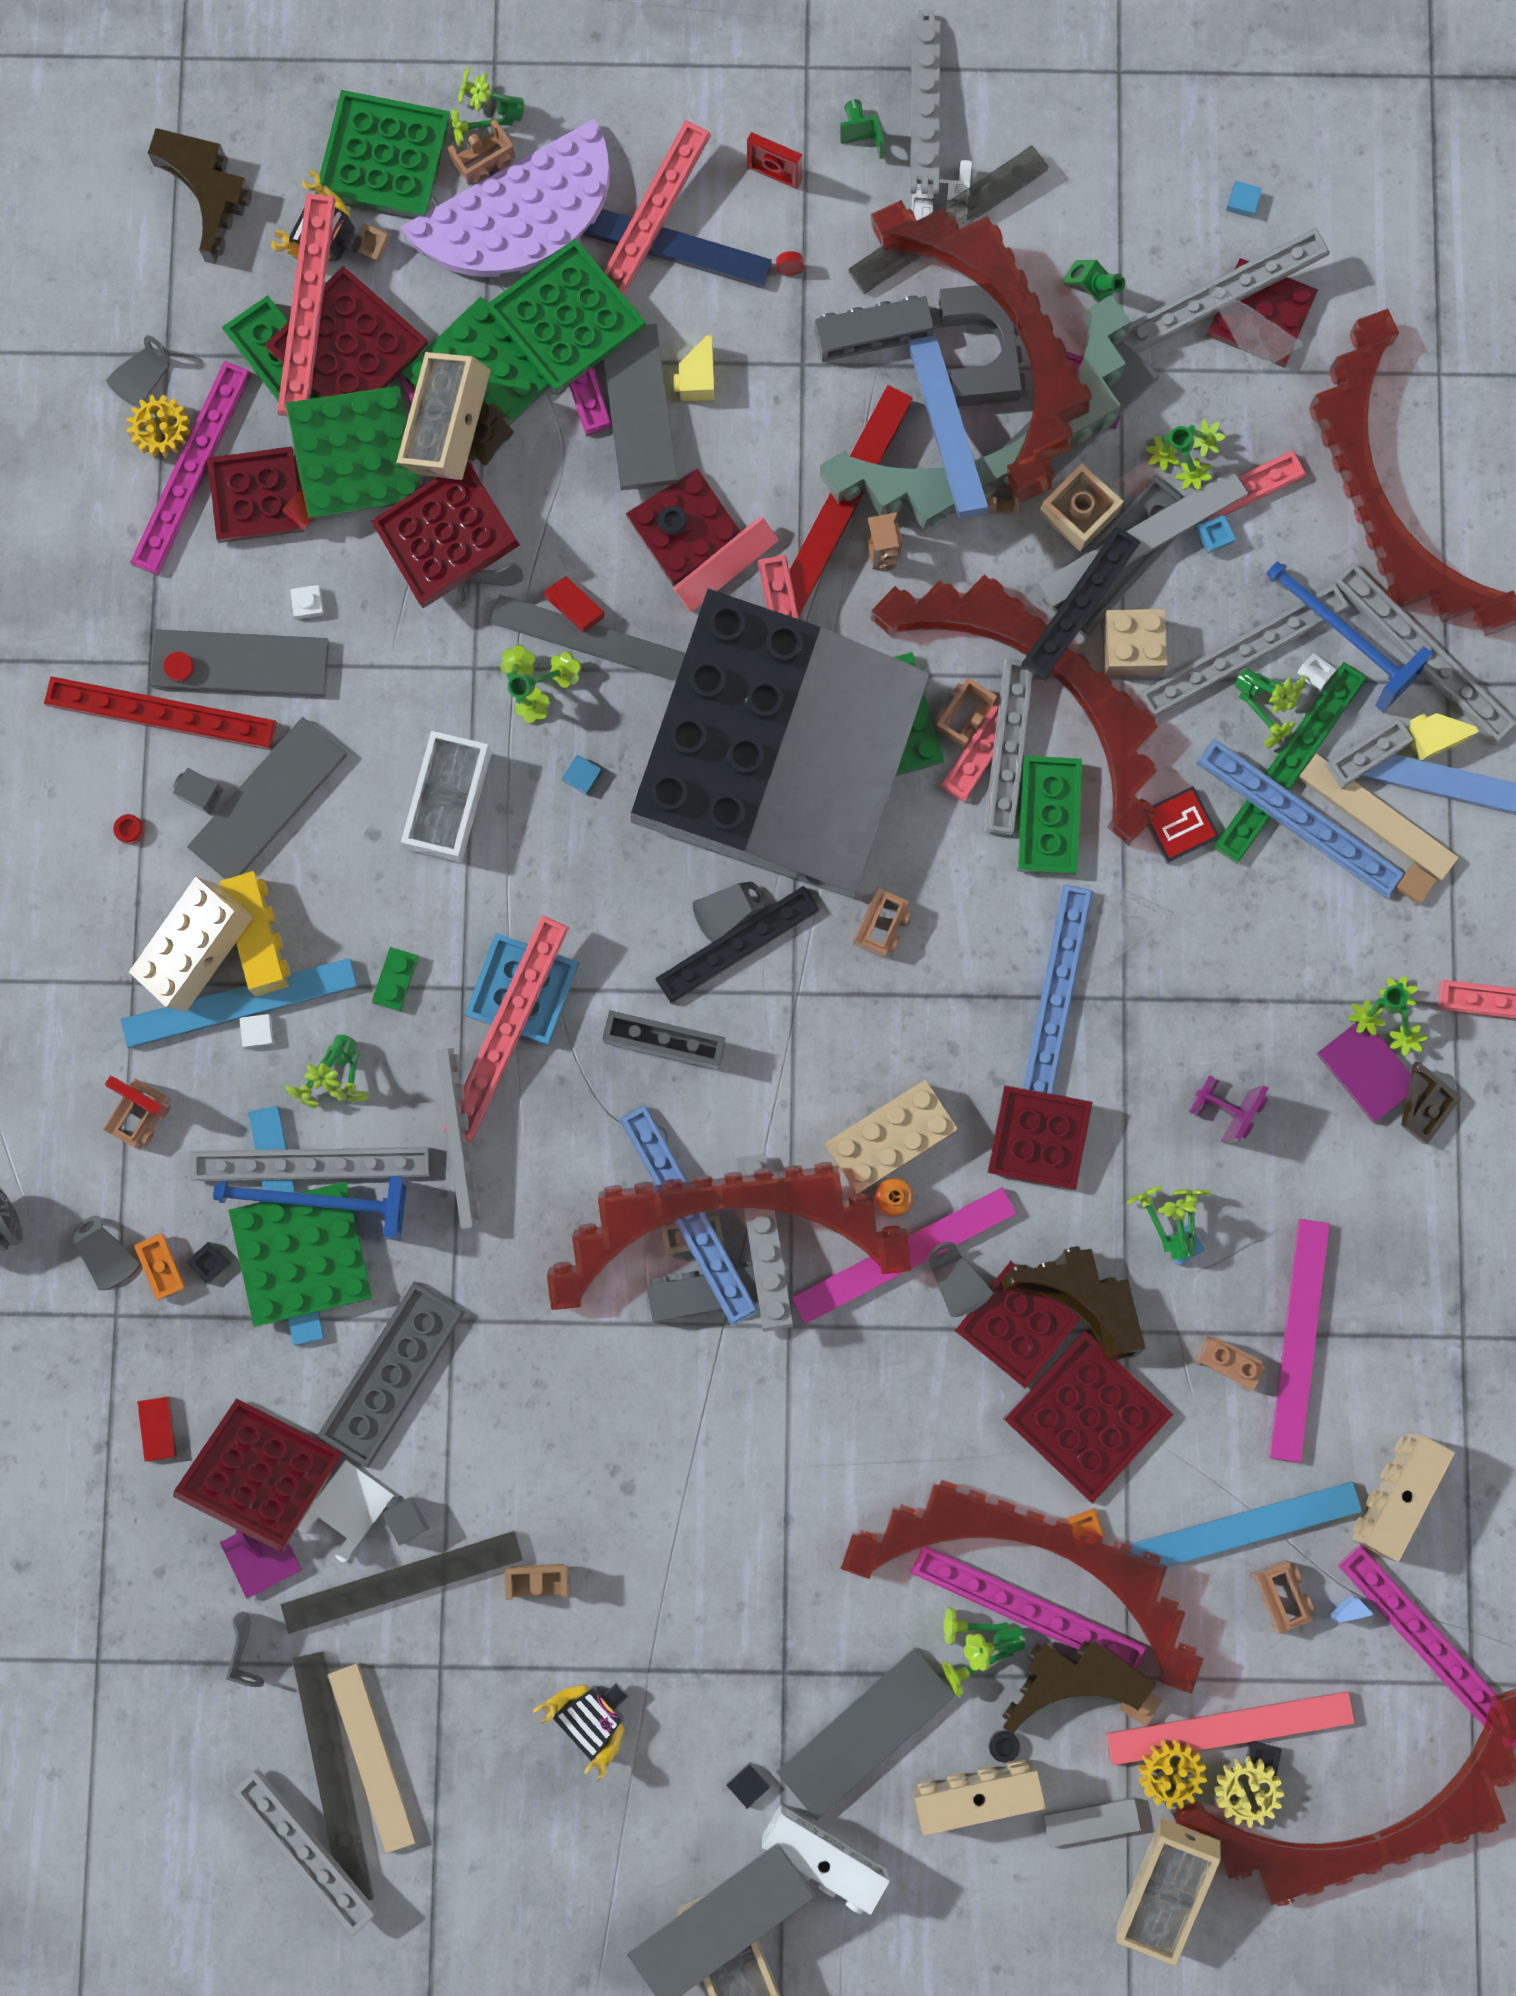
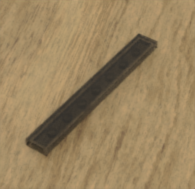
M1031 145L848 269L849 275L865 295L951 237L954 233L1047 172L1049 166L1035 147Z
M514 1530L300 1597L280 1605L288 1634L524 1559L516 1531Z
M323 1650L294 1657L292 1659L332 1857L368 1900H372L374 1894L332 1687L328 1677L329 1672L325 1652Z

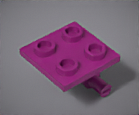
M1208 1075L1202 1089L1197 1090L1195 1094L1197 1098L1189 1112L1196 1117H1200L1206 1104L1210 1103L1234 1117L1221 1141L1227 1144L1240 1141L1241 1138L1246 1139L1254 1126V1123L1251 1122L1256 1112L1260 1113L1268 1101V1097L1265 1095L1269 1088L1263 1085L1250 1089L1239 1109L1211 1096L1220 1081Z
M238 1530L235 1531V1535L220 1541L221 1548L246 1599L302 1570L290 1543L281 1553Z

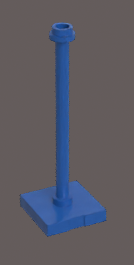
M1278 561L1274 563L1266 573L1272 583L1278 580L1389 675L1388 679L1390 682L1384 687L1375 704L1384 713L1422 674L1433 653L1423 646L1404 667L1401 665L1397 667L1285 572L1287 566L1284 563L1281 564Z
M390 1176L388 1198H383V1201L230 1187L227 1181L222 1180L221 1183H215L213 1199L218 1200L219 1203H225L226 1199L229 1198L381 1213L385 1217L383 1236L392 1240H401L408 1181L400 1176Z

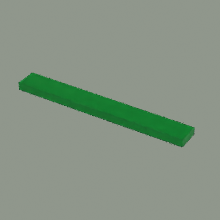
M1343 662L1270 765L1265 775L1289 791L1368 677ZM1246 800L1213 848L1238 864L1270 816Z

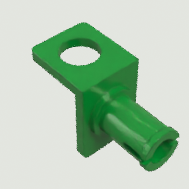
M854 99L856 108H853L852 100L848 101L844 106L848 121L840 123L841 143L874 138L879 159H883L884 141L877 115L865 118L861 101Z
M1076 260L1062 281L1064 285H1082L1097 303L1114 292H1122L1126 283L1125 278L1121 277L1122 274H1109L1098 260ZM1084 267L1083 272L1079 276L1073 278L1074 274L1079 269Z

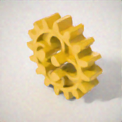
M150 395L149 403L142 399L139 400L141 408L132 407L131 410L135 416L127 417V422L132 426L127 429V432L132 437L131 441L134 446H139V450L143 454L149 451L153 458H156L158 452H161L164 458L168 457V450L178 453L176 446L178 444L185 445L186 443L183 435L188 436L191 433L188 427H186L191 422L188 416H185L186 411L183 406L178 407L179 404L174 398L168 403L165 395H162L159 401H156L154 396ZM156 410H158L157 416L162 422L159 425L160 430L165 436V440L159 443L161 438L156 432L158 424L152 416ZM171 421H177L174 426H171ZM146 427V432H141V429Z
M1177 1739L1173 1740L1171 1746H1168L1165 1740H1161V1748L1159 1749L1151 1745L1152 1755H1142L1146 1765L1138 1766L1140 1774L1144 1775L1139 1778V1782L1142 1787H1145L1143 1790L1148 1798L1153 1796V1801L1157 1806L1164 1801L1167 1809L1170 1810L1174 1802H1177L1180 1809L1184 1807L1183 1800L1185 1799L1194 1803L1192 1794L1194 1792L1202 1794L1203 1791L1198 1784L1207 1781L1205 1775L1201 1773L1206 1770V1766L1203 1761H1199L1201 1756L1197 1750L1192 1751L1191 1746L1187 1742L1180 1747ZM1175 1755L1179 1756V1759L1176 1758L1173 1761L1178 1773H1173V1768L1170 1764V1758ZM1155 1769H1162V1770H1163V1771L1157 1772V1773H1156L1157 1776L1152 1775V1773H1153V1771H1154ZM1188 1772L1192 1773V1776L1189 1779L1182 1778L1186 1777L1188 1775ZM1167 1775H1171V1779L1175 1785L1174 1790L1169 1793L1165 1792L1166 1790L1168 1791L1171 1788V1782L1168 1779Z

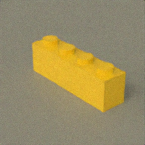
M251 871L220 881L221 888L254 917L236 942L249 991L257 997L289 987L287 977L291 976L287 960H282L279 950L284 949L279 932L275 933L272 923L276 922V917L272 906H267L265 896L269 895V891L264 878L259 879L256 873Z

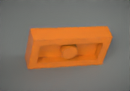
M163 1233L134 1245L156 1300L160 1301L187 1288Z

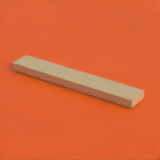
M1315 754L1297 779L1419 868L1436 878L1437 881L1443 880L1459 858L1355 781L1341 789L1326 768L1325 764L1327 761L1318 754Z
M359 1663L333 1671L328 1674L385 1853L387 1854L414 1844L416 1838Z

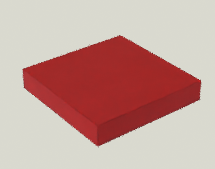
M750 132L747 138V167L794 189H798L802 181L803 154Z

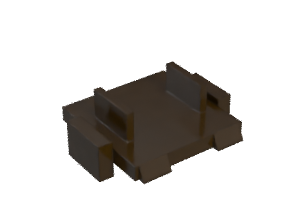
M483 399L468 460L474 461L477 458L485 466L515 432L506 423L511 418L497 404L491 403L489 405Z

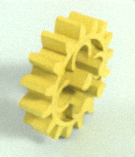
M1246 1756L1245 1764H1241L1236 1758L1234 1759L1235 1767L1230 1768L1224 1765L1223 1768L1226 1776L1217 1775V1781L1222 1786L1215 1787V1793L1217 1796H1220L1217 1799L1219 1808L1225 1807L1223 1811L1225 1817L1229 1818L1234 1815L1236 1825H1239L1242 1820H1246L1249 1828H1252L1253 1820H1258L1261 1826L1264 1825L1263 1817L1266 1815L1274 1819L1275 1815L1272 1809H1281V1802L1277 1798L1284 1797V1792L1282 1788L1278 1787L1282 1784L1279 1776H1273L1275 1773L1273 1767L1270 1765L1264 1769V1762L1260 1758L1256 1764H1252L1250 1756ZM1241 1774L1247 1775V1780L1257 1805H1260L1258 1809H1251L1252 1806L1248 1795L1245 1792L1241 1779L1238 1778ZM1261 1783L1269 1784L1265 1790L1260 1788ZM1236 1794L1239 1799L1231 1801L1230 1796Z

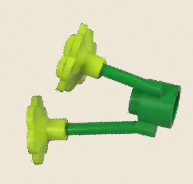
M517 644L512 649L507 648L501 655L503 660L500 665L501 671L507 674L509 679L508 691L516 698L517 702L515 712L517 715L523 716L524 721L529 724H533L537 719L544 720L548 715L547 708L550 705L549 697L542 694V691L535 687V684L552 678L558 681L562 688H567L571 684H578L581 679L579 674L582 668L579 660L574 659L570 652H563L561 655L553 656L550 672L536 677L531 676L534 672L533 663L535 662V655L530 651H526L523 645Z
M946 1608L943 1621L946 1644L954 1645L956 1633H967L968 1630L998 1631L994 1635V1644L991 1642L986 1643L982 1634L974 1635L971 1633L966 1636L964 1655L969 1660L970 1667L966 1668L964 1666L955 1670L949 1662H942L945 1678L955 1696L960 1698L963 1696L961 1689L962 1681L970 1678V1674L979 1670L986 1671L991 1664L1014 1656V1652L1024 1650L1025 1637L1019 1626L1009 1627L1007 1622L1000 1624L968 1623L967 1620L956 1619L954 1608ZM996 1650L1000 1652L998 1654L991 1656L992 1654H994V1651Z

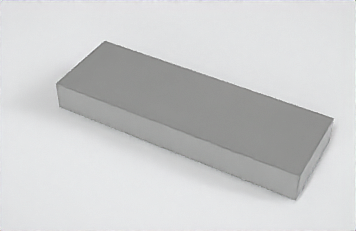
M1398 716L1327 762L1325 766L1342 789L1412 744L1415 739Z
M1133 1797L1043 1814L1050 1848L1141 1831L1136 1803Z

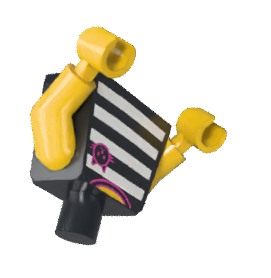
M309 171L308 175L315 180V184L310 185L303 179V188L307 191L315 190L317 192L316 195L332 196L336 199L328 261L336 262L340 260L345 249L357 252L360 249L362 238L354 234L355 227L350 220V212L342 200L326 185L322 186L319 184L320 177L317 172ZM304 209L290 236L283 230H277L274 233L276 238L283 241V244H279L276 241L271 242V247L274 251L282 252L285 249L288 255L298 260Z
M615 1683L605 1694L596 1685L589 1688L582 1684L563 1688L548 1699L547 1702L536 1706L533 1709V1713L540 1709L545 1711L546 1717L539 1722L540 1724L552 1720V1718L589 1760L592 1761L586 1767L585 1774L591 1768H596L599 1771V1776L595 1780V1782H598L605 1775L606 1767L609 1766L620 1750L624 1734V1727L621 1722L624 1717L617 1707L628 1695L618 1683Z

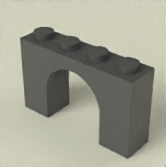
M1008 282L940 289L938 305L941 327L980 325L994 333L1001 347L999 356L985 366L950 370L949 379L957 406L1019 401L1021 391L1025 390L1026 383L1024 372H1019L1018 363H1022L1021 346H1016L1015 336H1018L1019 333L1017 319H1012L1011 310L1015 309V297L1013 292H1009Z

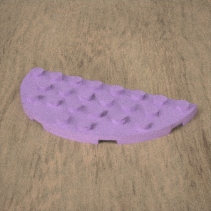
M595 119L585 123L427 211L425 217L419 216L400 227L402 233L410 244L423 256L427 255L429 258L437 261L439 266L457 273L478 277H500V273L519 270L520 273H525L535 269L576 238L579 242L581 240L580 236L590 224L593 225L603 208L609 188L610 168L607 147L601 129Z

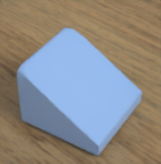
M1348 1596L1329 1617L1341 1623L1372 1616L1373 1613L1359 1598Z

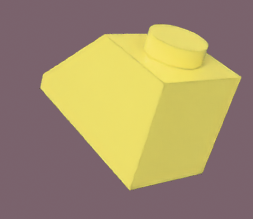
M706 335L679 363V374H674V392H680L681 402L715 400L712 335Z
M1438 713L1429 717L1426 714L1419 715L1409 721L1411 725L1407 728L1415 739L1410 746L1417 759L1422 761L1470 740L1479 732L1476 726Z

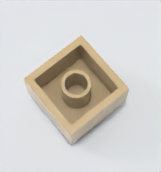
M1081 463L1043 501L1039 515L1073 547L1081 552L1119 514L1124 501Z
M1165 609L1107 610L1102 619L1104 676L1162 675L1167 667Z

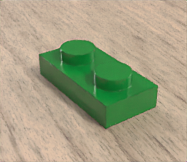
M393 947L389 948L372 999L373 1004L398 1012L402 1011L419 959L418 955Z

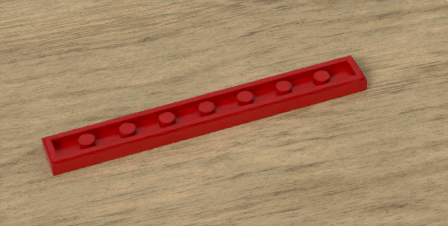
M50 676L44 704L48 707L271 750L277 727V721L53 676Z

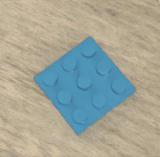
M495 933L467 1007L466 1017L492 1025L528 944ZM557 955L523 1029L522 1037L549 1046L579 962Z

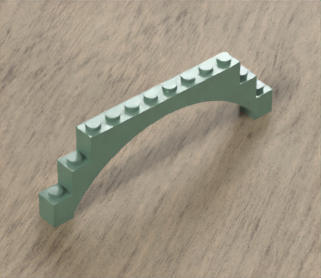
M1113 295L1088 308L1084 320L1088 326V335L1082 363L1073 382L1054 409L1036 427L1014 443L988 456L974 460L985 499L994 494L996 488L1002 484L1010 485L1021 476L1020 473L1028 469L1030 471L1036 470L1045 462L1046 458L1052 455L1057 457L1063 454L1070 444L1075 441L1079 443L1085 441L1097 428H1107L1117 420L1121 405L1109 387L1116 384L1122 378L1126 363L1114 345L1119 344L1127 337L1131 321ZM846 451L834 456L820 466V477L837 503L845 499L850 501L856 498L861 493V490L864 491L879 515L898 512L906 503L923 531L931 526L933 529L941 526L947 521L948 516L955 512L957 513L944 467L928 469L894 468L850 457Z

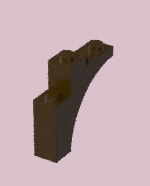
M155 128L148 155L154 167L161 168L177 177L197 198L201 209L203 226L199 251L205 262L216 264L218 256L224 252V237L226 230H230L232 226L233 214L243 216L245 206L248 207L251 203L252 191L245 177L225 173L228 159L221 144Z
M1079 1246L1064 1249L1063 1253L1055 1261L1041 1263L1038 1267L1028 1268L1027 1265L1012 1267L1010 1272L1001 1280L1004 1291L1037 1293L1058 1301L1071 1309L1095 1334L1104 1350L1107 1361L1134 1358L1146 1349L1128 1279L1117 1281L1116 1277H1109L1100 1280L1092 1249L1081 1250Z
M1093 1637L1090 1643L1084 1640L1075 1653V1656L1079 1658L1077 1662L1047 1640L1042 1646L1036 1643L1027 1659L1031 1661L1028 1669L1037 1676L1035 1679L1031 1676L1027 1678L1019 1690L1024 1694L1017 1704L1012 1701L1003 1713L1002 1717L1006 1719L1003 1728L1013 1735L1019 1726L1039 1709L1061 1699L1076 1696L1110 1698L1125 1703L1138 1711L1156 1686V1682L1095 1637Z

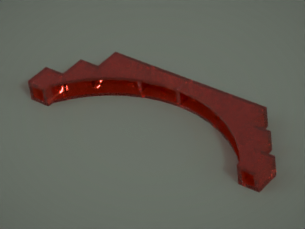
M902 200L872 213V230L884 252L889 249L911 252L934 259L957 270L985 290L1005 311L1016 327L1027 351L1033 372L1035 399L1031 422L1024 443L1014 463L1007 465V480L1020 503L1051 489L1054 470L1049 460L1070 451L1073 432L1068 422L1089 413V400H1092V395L1087 384H1081L1078 378L1079 372L1074 361L1067 359L1065 355L1066 348L1060 337L1056 338L1053 334V325L1047 314L1043 316L1038 296L1035 292L1031 293L1029 291L1024 271L1022 269L1018 270L1015 266V257L1011 248H1005L1000 228L997 224L993 226L989 217L986 216L959 229L956 219L949 217L945 208L916 221L913 211L911 209L907 210Z
M1388 308L1356 320L1350 331V340L1353 347L1358 349L1335 358L1330 367V377L1333 384L1338 386L1317 393L1310 404L1309 410L1311 418L1314 422H1318L1321 429L1323 445L1326 448L1329 447L1332 454L1333 468L1336 473H1340L1343 479L1344 493L1353 502L1355 518L1364 527L1367 546L1375 552L1378 559V571L1382 576L1385 575L1389 584L1388 593L1390 598L1394 602L1396 601L1400 608L1431 597L1432 610L1435 615H1439L1442 623L1474 611L1475 623L1483 631L1485 637L1515 626L1516 594L1514 590L1506 593L1484 586L1442 563L1426 550L1407 530L1384 494L1373 464L1369 444V397L1381 356L1386 347L1393 345L1399 335V331Z
M985 574L962 598L959 597V592L948 583L945 585L939 580L917 604L914 603L915 599L908 591L904 589L900 591L894 586L871 610L870 618L891 638L897 632L919 629L959 631L992 639L1026 656L1047 627L1040 617L1036 615L1033 617L1025 610L1026 607L1021 600L1014 596L1011 598L1003 591L1004 587L995 578L989 579ZM1068 648L1051 674L1073 695L1097 733L1105 753L1113 796L1112 820L1107 828L1126 845L1130 846L1156 816L1151 804L1142 798L1139 800L1136 795L1157 772V769L1154 768V762L1144 754L1139 755L1137 752L1155 733L1158 725L1155 723V718L1148 711H1141L1133 704L1134 700L1124 691L1119 692L1114 688L1112 681L1107 675L1102 672L1097 673L1090 667L1091 664L1084 655L1080 653L1075 654Z
M831 1162L817 1163L814 1165L815 1168L803 1169L800 1165L788 1166L784 1168V1171L772 1172V1169H759L754 1171L753 1175L742 1176L741 1172H731L725 1174L724 1178L712 1179L710 1175L695 1177L694 1181L682 1182V1179H669L664 1181L662 1185L653 1186L651 1182H640L634 1184V1188L622 1189L621 1185H612L605 1187L604 1191H600L598 1195L601 1227H597L594 1223L583 1224L573 1232L572 1241L576 1265H571V1262L565 1261L555 1263L553 1267H549L547 1283L551 1310L581 1307L583 1294L593 1279L624 1248L646 1233L668 1222L696 1213L725 1208H757L800 1216L833 1230L861 1248L880 1266L881 1274L911 1271L906 1228L900 1229V1226L893 1225L882 1228V1231H877L873 1197H867L866 1194L850 1195L848 1200H843L839 1165L833 1166Z
M941 1479L940 1484L932 1483L922 1516L916 1515L917 1509L904 1504H900L899 1509L892 1507L881 1541L876 1540L877 1534L864 1529H860L859 1533L853 1531L851 1533L840 1567L842 1570L870 1579L872 1571L907 1552L934 1543L962 1538L1012 1540L1037 1546L1066 1558L1095 1576L1127 1607L1152 1647L1161 1670L1159 1681L1181 1691L1193 1693L1204 1658L1196 1654V1647L1182 1642L1179 1643L1178 1647L1175 1646L1185 1611L1178 1608L1179 1602L1162 1596L1160 1601L1157 1600L1167 1570V1565L1160 1562L1162 1557L1148 1551H1144L1142 1556L1131 1552L1132 1546L1116 1540L1114 1545L1102 1542L1103 1536L1088 1530L1085 1531L1084 1535L1073 1532L1074 1526L1060 1520H1057L1055 1525L1045 1522V1515L1028 1510L1026 1515L1015 1511L1016 1505L1000 1499L998 1504L986 1501V1494L970 1489L969 1494L957 1491V1484Z
M1516 1688L1488 1698L1491 1707L1483 1730L1472 1752L1458 1773L1441 1792L1408 1817L1378 1832L1349 1840L1327 1843H1295L1275 1840L1246 1832L1220 1820L1207 1812L1199 1800L1184 1805L1182 1809L1178 1807L1170 1810L1173 1821L1176 1824L1220 1841V1861L1229 1879L1243 1880L1250 1877L1252 1871L1257 1870L1266 1898L1271 1905L1277 1904V1906L1289 1905L1295 1901L1294 1897L1303 1894L1307 1896L1317 1895L1324 1891L1323 1887L1334 1883L1336 1886L1348 1884L1353 1881L1354 1876L1362 1873L1365 1875L1379 1873L1383 1870L1382 1866L1394 1863V1865L1405 1864L1412 1860L1411 1856L1422 1852L1424 1855L1436 1853L1441 1850V1845L1450 1842L1452 1844L1464 1843L1470 1839V1835L1475 1833L1488 1834L1495 1832L1499 1829V1825L1507 1821L1494 1786H1509L1515 1783L1514 1778H1516V1756L1509 1740L1513 1739V1741H1516Z

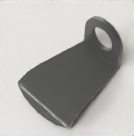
M150 335L144 337L145 348L118 367L106 380L110 388L121 399L137 407H141L139 400L146 401L150 392L170 366L168 352L157 339ZM151 342L160 349L161 353L155 350V348L151 345Z
M512 563L503 569L480 571L458 586V602L460 607L467 606L470 583L501 586L515 585L523 580L522 569L517 564ZM463 586H464V590H465L464 599H463V596H462Z
M748 881L735 884L693 901V912L703 934L711 942H714L730 932L752 911L763 909L766 901L762 890L755 883ZM749 889L756 892L759 903L751 898Z
M93 1216L84 1220L74 1230L75 1246L91 1273L98 1290H107L123 1283L140 1267L139 1261L103 1227L99 1216ZM90 1223H94L91 1229L84 1233H81L82 1229L85 1226H87Z
M953 1242L941 1243L931 1250L928 1255V1262L951 1317L969 1314L990 1299L993 1295L992 1290L959 1254ZM946 1248L949 1249V1252L944 1257L935 1258L939 1251Z
M242 1611L237 1613L232 1620L236 1633V1643L226 1680L250 1687H262L265 1682L263 1678L238 1669L251 1624L249 1614ZM241 1677L251 1678L255 1682L244 1680Z

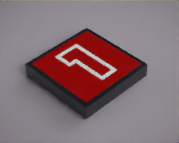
M1194 786L1140 812L1166 864L1220 838Z

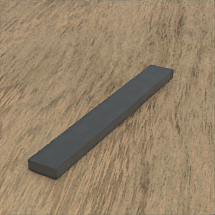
M500 594L490 620L491 624L675 682L685 656V652L596 624L582 633L561 613Z

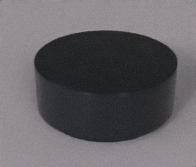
M668 506L660 512L658 518L659 528L665 535L676 537L686 530L687 516L683 509L677 506Z
M999 1730L989 1739V1751L995 1760L1007 1763L1013 1761L1018 1756L1020 1743L1015 1734L1012 1735L1007 1730Z

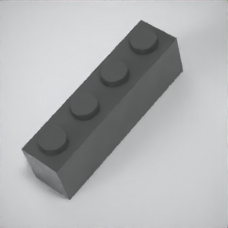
M916 295L908 296L902 301L894 303L883 301L874 307L865 309L855 307L846 313L837 315L835 313H826L815 319V335L822 362L908 344L910 339L932 336L934 329L927 297H918Z
M609 1010L602 1038L605 1044L715 1070L720 1068L726 1043L725 1037L611 1010Z
M752 1260L741 1262V1268L736 1269L753 1302L759 1303ZM699 1271L681 1274V1280L671 1282L669 1276L652 1279L653 1285L646 1286L653 1322L723 1310L705 1276H700Z

